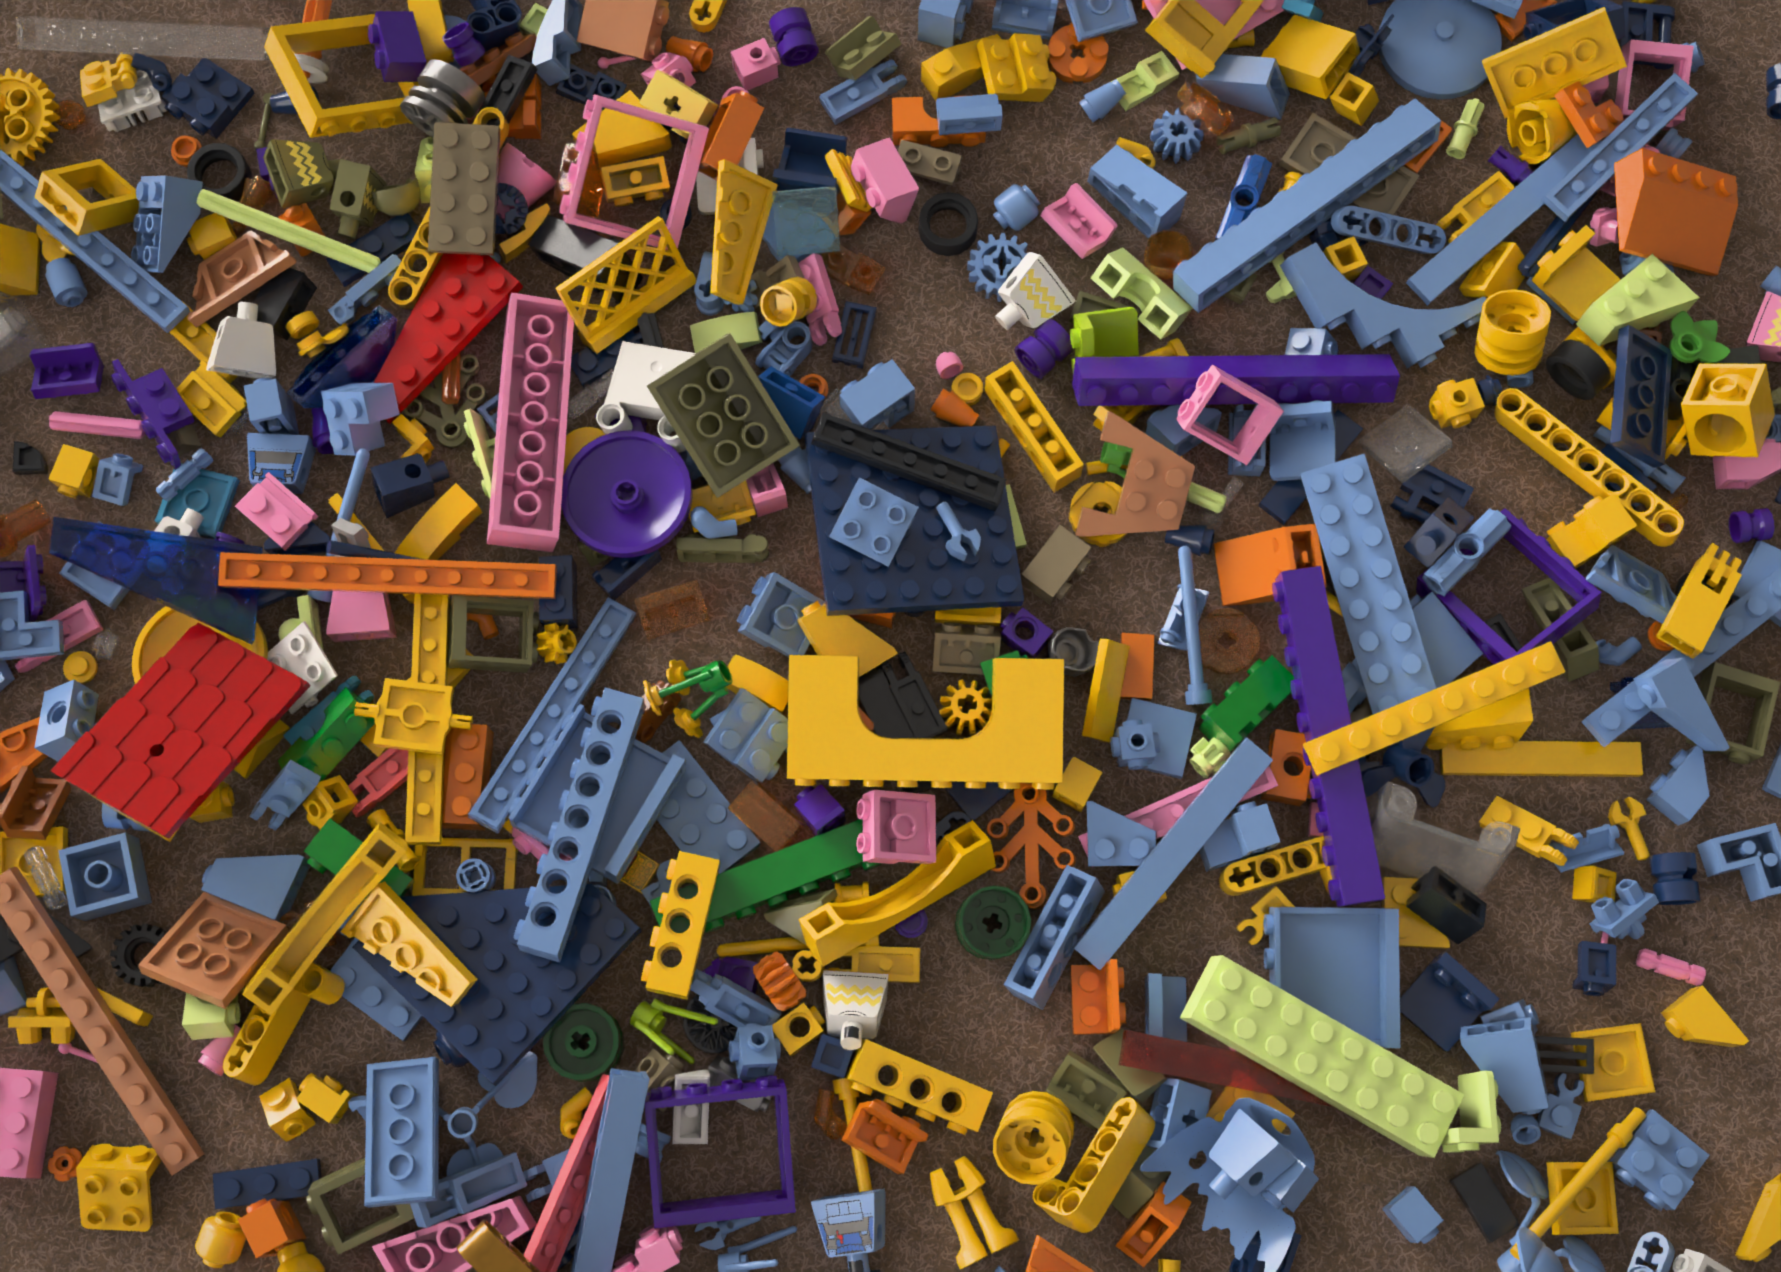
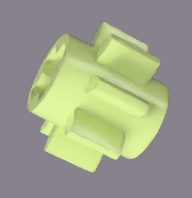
M1203 737L1190 750L1194 756L1189 761L1201 776L1208 778L1211 774H1216L1230 757L1231 753L1219 739L1213 737L1208 742Z

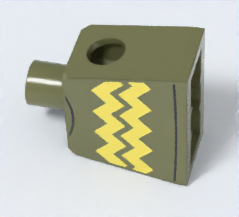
M271 139L263 156L281 208L325 198L333 185L334 179H336L340 159L327 160L322 145L318 142Z
M340 159L330 204V210L341 219L337 230V235L340 237L355 240L359 225L369 228L373 225L378 209L374 205L371 192H376V190L386 186L387 183L369 165Z

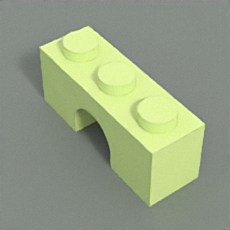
M1123 247L1107 254L1091 276V279L1113 299L1122 296L1134 302L1142 311L1138 320L1160 340L1174 333L1193 309Z

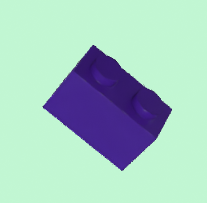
M376 11L373 24L368 26L369 42L375 46V65L377 69H381L384 82H418L417 78L426 66V58L413 11Z

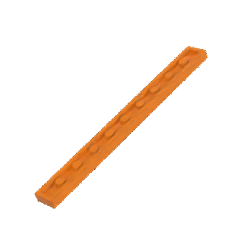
M220 552L218 586L229 588L556 599L557 565Z

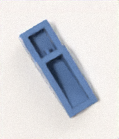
M553 0L538 32L532 64L538 68L537 74L549 86L570 78L571 54L581 50V43L576 42L583 5L579 0Z
M511 1153L439 1179L437 1201L410 1203L417 1226L428 1228L457 1214L468 1213L526 1187L527 1183L517 1153Z

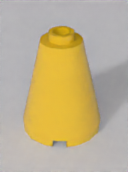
M1556 99L1527 101L1517 104L1514 107V112L1509 114L1507 118L1509 143L1512 148L1518 146L1523 154L1518 157L1529 164H1537L1547 160L1578 134Z

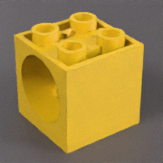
M1698 364L1681 403L1691 455L1710 457L1759 456L1775 416L1766 364Z

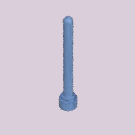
M360 449L356 454L337 520L340 518L349 522L351 520L370 458V453L366 449ZM333 531L331 540L337 541ZM326 553V556H335V554ZM308 590L307 595L317 600L331 602L333 591Z
M1182 546L1178 550L1191 681V684H1188V691H1185L1186 705L1212 703V691L1208 689V684L1204 683L1192 553L1188 546Z

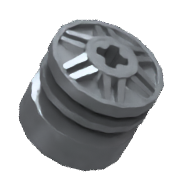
M431 59L417 78L419 86H413L408 92L409 96L404 98L400 107L407 119L420 130L434 138V122L468 124L466 118L475 116L485 100V95L479 85L464 72L449 63Z

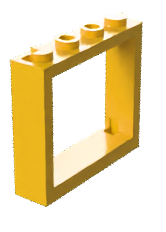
M375 14L270 27L264 48L310 138L327 135L331 137L335 134L346 132L358 133L366 129L389 128L393 125L405 123L413 124L401 111L400 104L404 98L322 109L294 55L296 53L371 44L368 38V26L373 24ZM398 82L405 97L409 96L408 92L413 86H419L418 82Z

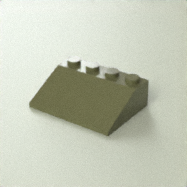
M731 333L722 336L646 386L717 498L800 446Z

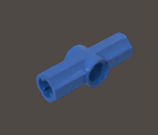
M1256 154L1246 156L1237 183L1231 192L1230 201L1215 241L1223 236L1232 225H1238L1247 219L1251 212L1257 208L1272 167V163L1265 157ZM1246 199L1251 204L1249 206H1241L1236 201Z

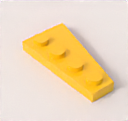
M725 159L718 162L710 293L740 305L745 300L778 184Z
M385 881L375 886L340 931L349 938L355 937L364 943L363 948L372 954L379 953L391 961L390 966L400 973L405 971L416 978V983L450 1007L458 1004L478 980Z

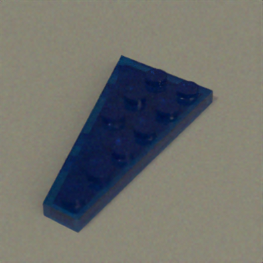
M60 517L53 518L49 546L50 554L251 645L255 641L259 589L218 586L220 552L262 554L263 547Z

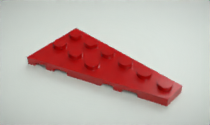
M442 254L374 383H393L399 414L508 304L511 292L518 293L523 288L522 284L490 256ZM397 416L385 420L391 424Z

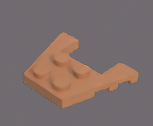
M1107 412L1100 440L1132 448L1131 457L1116 513L1113 515L1082 507L1075 535L1085 537L1178 530L1195 466L1112 412Z

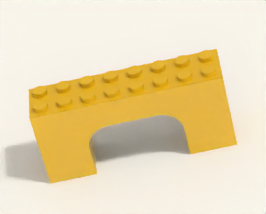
M789 655L787 779H795V785L815 786L817 779H829V786H849L850 780H863V786L883 787L884 780L897 781V787H918V781H931V787L952 788V781L965 782V788H986V782H998L1000 789H1020V783H1032V788L1052 790L1054 789V783H1063L1064 659L994 658L992 711L987 724L977 734L968 738L937 739L888 738L872 732L865 725L859 713L858 656Z

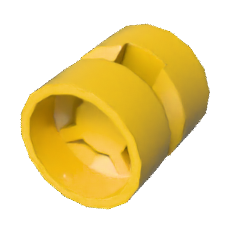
M791 277L769 287L763 292L760 300L761 312L772 325L778 327L787 326L813 312L817 303L816 290L805 278Z

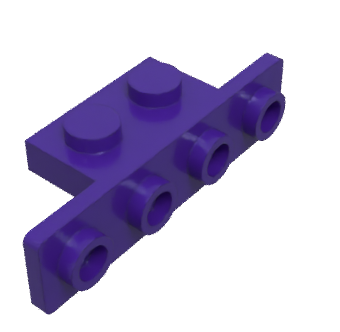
M118 359L112 361L115 373L111 375L115 387L119 392H126L128 395L126 402L134 416L140 414L144 420L141 422V426L149 439L155 438L159 445L156 446V449L164 463L170 461L176 470L181 466L178 452L167 434L193 423L192 413L163 368L132 381Z

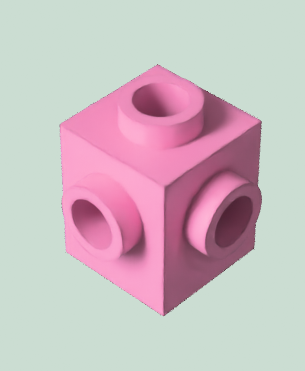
M665 52L655 57L652 61L653 65L641 73L647 85H649L656 70L668 73L689 87L696 83L691 73L693 72V67L687 58L670 52Z

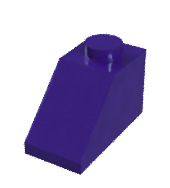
M821 784L815 789L813 786H809L796 796L798 801L794 804L795 810L815 836L836 829L846 821L845 811L842 806Z

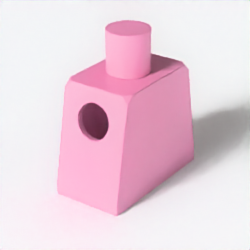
M333 591L326 634L334 642L396 638L389 594Z

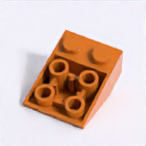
M1315 524L1281 527L1213 544L1223 607L1274 602L1272 584L1276 582L1275 578L1281 571L1321 566L1325 588L1327 587L1320 541Z

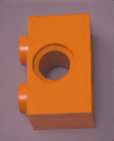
M1275 729L1270 735L1267 755L1273 759L1269 766L1278 786L1261 793V799L1301 806L1306 802V798L1311 799L1312 796L1309 788L1311 766L1305 764L1303 756V744L1306 743L1305 734ZM1291 761L1295 763L1299 770L1298 775L1291 776L1287 774L1284 770V762Z
M266 1198L261 1199L246 1208L248 1214L238 1219L255 1258L276 1256V1253L282 1248L307 1239L289 1201H277L276 1198L268 1201Z

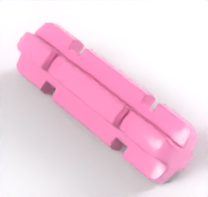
M1646 948L1641 949L1637 955L1636 965L1647 970L1654 969L1656 973L1680 981L1685 979L1686 983L1696 986L1702 985L1705 980L1706 969L1695 964L1689 965L1688 962L1664 954L1657 955V952Z

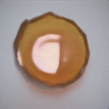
M1159 231L1152 234L1148 239L1143 258L1144 265L1160 279H1173V271L1177 265L1183 260L1192 258L1193 246L1185 235L1177 231Z

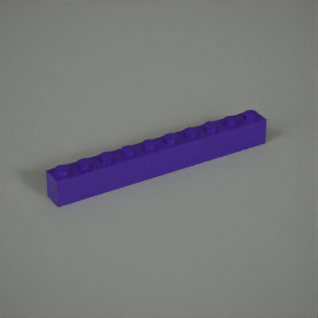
M1390 354L1075 357L1072 386L1078 406L1181 405L1186 399H1190L1196 390V383L1201 374L1205 371L1208 372L1210 367L1214 365L1275 400L1277 404L1309 403L1315 400L1331 401L1332 403L1394 402L1400 375ZM1220 383L1206 405L1258 403Z
M1321 566L1281 571L1275 578L1276 582L1272 584L1275 602H1280L1282 612L1278 616L1279 629L1281 634H1286L1288 647L1284 649L1285 661L1288 667H1292L1294 680H1291V693L1293 699H1298L1300 712L1297 713V725L1300 733L1304 732L1306 742L1351 724ZM1303 746L1304 761L1307 766H1311L1313 779L1309 780L1310 793L1313 799H1317L1319 812L1315 816L1316 825L1319 833L1323 832L1326 845L1322 846V857L1325 866H1330L1332 880L1328 881L1331 899L1336 900L1337 908L1384 900L1385 894L1359 760L1356 759L1317 776Z

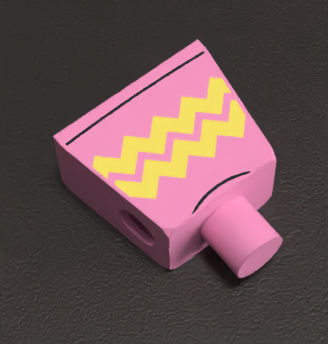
M1766 292L1746 346L1758 345L1760 360L1781 362V296L1771 292Z

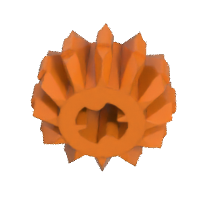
M775 951L770 955H766L759 960V963L753 966V974L776 1009L782 1012L789 1008L792 1009L806 997L804 985L795 975L782 953Z

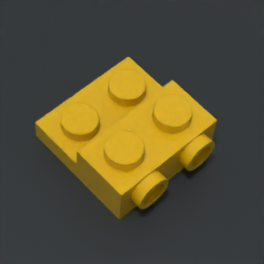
M1014 33L1009 40L982 38L976 44L988 94H997L998 100L1043 102L1054 90L1056 75L1054 72L1049 71L1047 63L1049 47L1042 43L1041 35Z

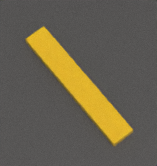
M1518 741L1514 743L1513 747L1507 749L1494 748L1493 743H1481V746L1475 749H1462L1460 744H1448L1446 748L1439 749L1441 775L1640 777L1643 775L1641 742H1611L1603 747L1599 742Z

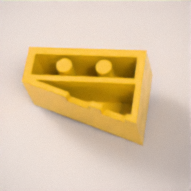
M1529 688L1436 726L1424 746L1432 750L1446 748L1448 744H1460L1462 749H1475L1480 747L1481 743H1493L1494 748L1497 749L1513 747L1514 743L1520 740L1533 722Z

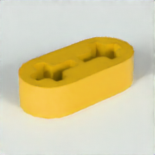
M694 0L689 12L692 27L698 32L703 33L713 30L718 23L727 0ZM706 8H708L709 18L705 17L703 21H699L698 16H702Z

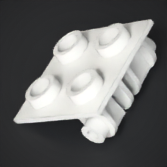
M136 71L138 79L132 89L117 91L118 97L98 104L101 123L105 124L108 131L114 130L119 132L131 127L130 122L133 126H136L137 123L133 113H137L140 121L145 123L146 120L142 110L148 120L162 117L163 112L167 111L164 108L166 106L165 101L161 99L160 92L153 87L147 72Z
M305 621L268 652L267 660L292 672L311 685L289 709L291 714L295 713L304 704L307 708L314 706L318 702L316 698L318 692L338 676Z

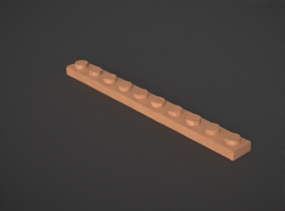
M18 867L6 870L0 875V914L171 1176L175 1175L205 1153Z

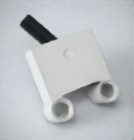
M645 312L637 319L644 345L622 342L604 405L596 413V420L605 435L618 431H632L633 426L628 415L659 420L657 430L662 440L671 445L677 452H683L686 448L677 435L670 437L674 429L646 386L696 353L665 348L656 315ZM620 419L616 425L609 426L613 420Z

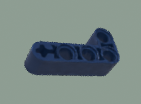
M469 0L476 11L468 16L467 22L474 31L473 37L482 43L485 52L504 45L507 37L519 32L522 12L515 0Z

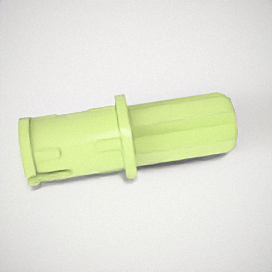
M1479 99L1468 100L1460 120L1455 122L1453 126L1455 132L1446 149V153L1456 159L1465 158L1472 137L1478 133L1477 125L1485 108L1484 103L1480 102Z

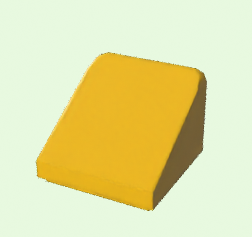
M1597 866L1575 868L1572 899L1594 903L1599 898L1608 897L1612 898L1615 902L1617 872Z

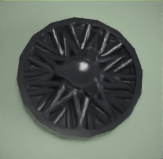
M697 994L688 1002L685 1009L717 1018L718 1024L713 1025L683 1017L682 1026L686 1038L695 1048L705 1053L718 1054L729 1050V1042L734 1040L738 1027L707 1011L705 1005L699 1001L700 995Z

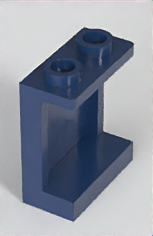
M787 128L779 168L774 169L772 182L778 184L773 201L834 210L839 186L837 178H834L828 166L825 155L831 149H834L837 153H844L846 157L847 137Z

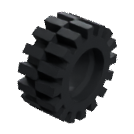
M143 923L142 926H130V931H122L120 934L123 938L121 940L115 939L113 943L117 945L116 951L111 950L110 956L115 957V961L111 962L112 968L118 970L115 974L119 978H123L124 982L140 987H155L156 983L162 984L160 981L141 974L139 967L134 962V953L143 943H152L156 946L168 931L155 925Z

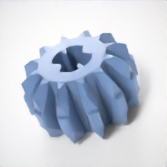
M1178 107L1174 115L1166 110L1162 115V119L1157 118L1155 120L1154 130L1151 131L1150 139L1152 142H1155L1153 145L1154 152L1163 151V161L1170 155L1173 156L1176 164L1179 162L1180 156L1188 161L1193 153L1199 152L1200 142L1203 140L1204 133L1203 130H1200V119L1191 120V111L1184 116L1181 115Z

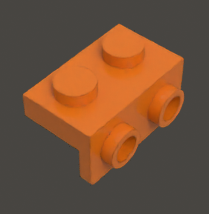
M874 1099L873 1101L860 1102L843 1135L842 1141L893 1172L904 1174L918 1142H926L928 1134L919 1129L921 1125L914 1119L906 1116L899 1117L891 1112L892 1106L882 1100Z

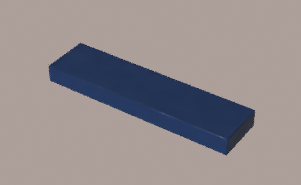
M1338 409L1334 413L1336 421V462L1363 430L1361 426ZM1302 480L1277 481L1258 506L1284 525L1307 498Z

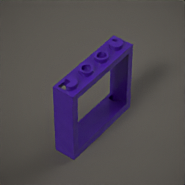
M1506 508L1501 513L1506 516L1511 524V529L1503 537L1578 603L1516 652L1451 591L1445 596L1435 594L1493 665L1550 641L1552 644L1556 643L1598 609L1602 593L1575 570V566L1568 558L1559 556L1551 549L1549 542L1544 537L1535 535L1522 518L1518 520ZM1460 549L1461 553L1464 555H1474V553L1469 549ZM1426 571L1417 577L1416 593L1421 598L1433 592L1422 579Z
M774 1075L760 1076L756 1078V1082L742 1083L740 1079H729L722 1081L720 1086L707 1087L706 1083L688 1084L686 1089L673 1091L671 1087L663 1086L650 1090L651 1093L646 1094L644 1107L654 1229L796 1212L787 1091L783 1079H777V1076ZM774 1096L780 1190L663 1203L655 1108Z

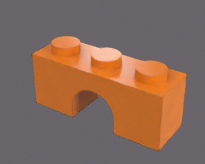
M923 97L892 98L894 145H900L901 139L921 145L931 144L933 147H945L948 144H962L972 147L979 143H985L986 132L939 135L938 120L930 117L925 112Z

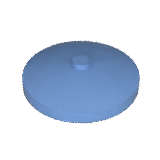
M1395 0L1387 9L1379 29L1393 14L1394 18L1388 26L1392 31L1383 42L1384 45L1379 51V56L1386 71L1400 86L1416 95L1430 99H1453L1473 92L1488 79L1482 60L1500 53L1502 47L1500 28L1489 8L1470 0Z

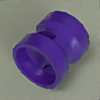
M468 22L452 27L442 37L445 45L453 49L455 53L454 59L461 67L475 62L485 53L482 43L473 37L474 31Z
M1754 509L1749 514L1746 511H1736L1730 514L1728 526L1733 542L1745 543L1749 542L1751 538L1762 541L1770 540L1773 537L1774 519L1769 509Z

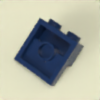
M203 57L187 77L180 73L161 97L167 104L164 108L178 120L184 117L190 121L189 125L196 132L203 136L208 133L217 139L255 93L250 86L206 57Z

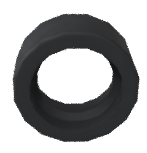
M212 143L201 147L193 154L188 163V179L202 181L203 173L212 163L220 160L232 161L237 167V174L230 184L220 189H209L202 184V189L236 202L241 200L247 194L252 183V173L243 155L235 147L225 143Z
M951 192L936 194L928 199L921 208L919 234L921 241L932 252L943 256L958 255L969 249L976 239L978 228L976 208L964 196ZM942 210L957 211L966 219V230L957 238H940L931 231V217Z
M1563 341L1546 360V368L1551 378L1567 393L1578 399H1593L1611 379L1610 370L1605 361L1589 346L1579 341Z

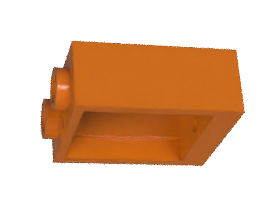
M741 91L740 94L736 92L721 100L709 126L698 169L699 172L717 181L718 162L725 159L738 165L764 110V107L757 104L758 99Z

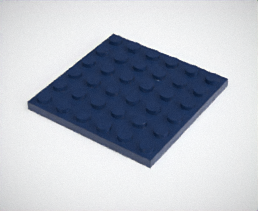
M996 426L873 430L1004 478ZM806 432L805 445L827 616L1022 606L1024 595L1006 484L996 511L814 446L811 442L815 432ZM859 477L919 507L889 567L829 537ZM947 502L963 529L968 531L977 529L981 536V542L976 556L972 553L970 546L960 541V544L967 553L965 561L949 554L945 546L952 535L937 511L936 507L940 503Z

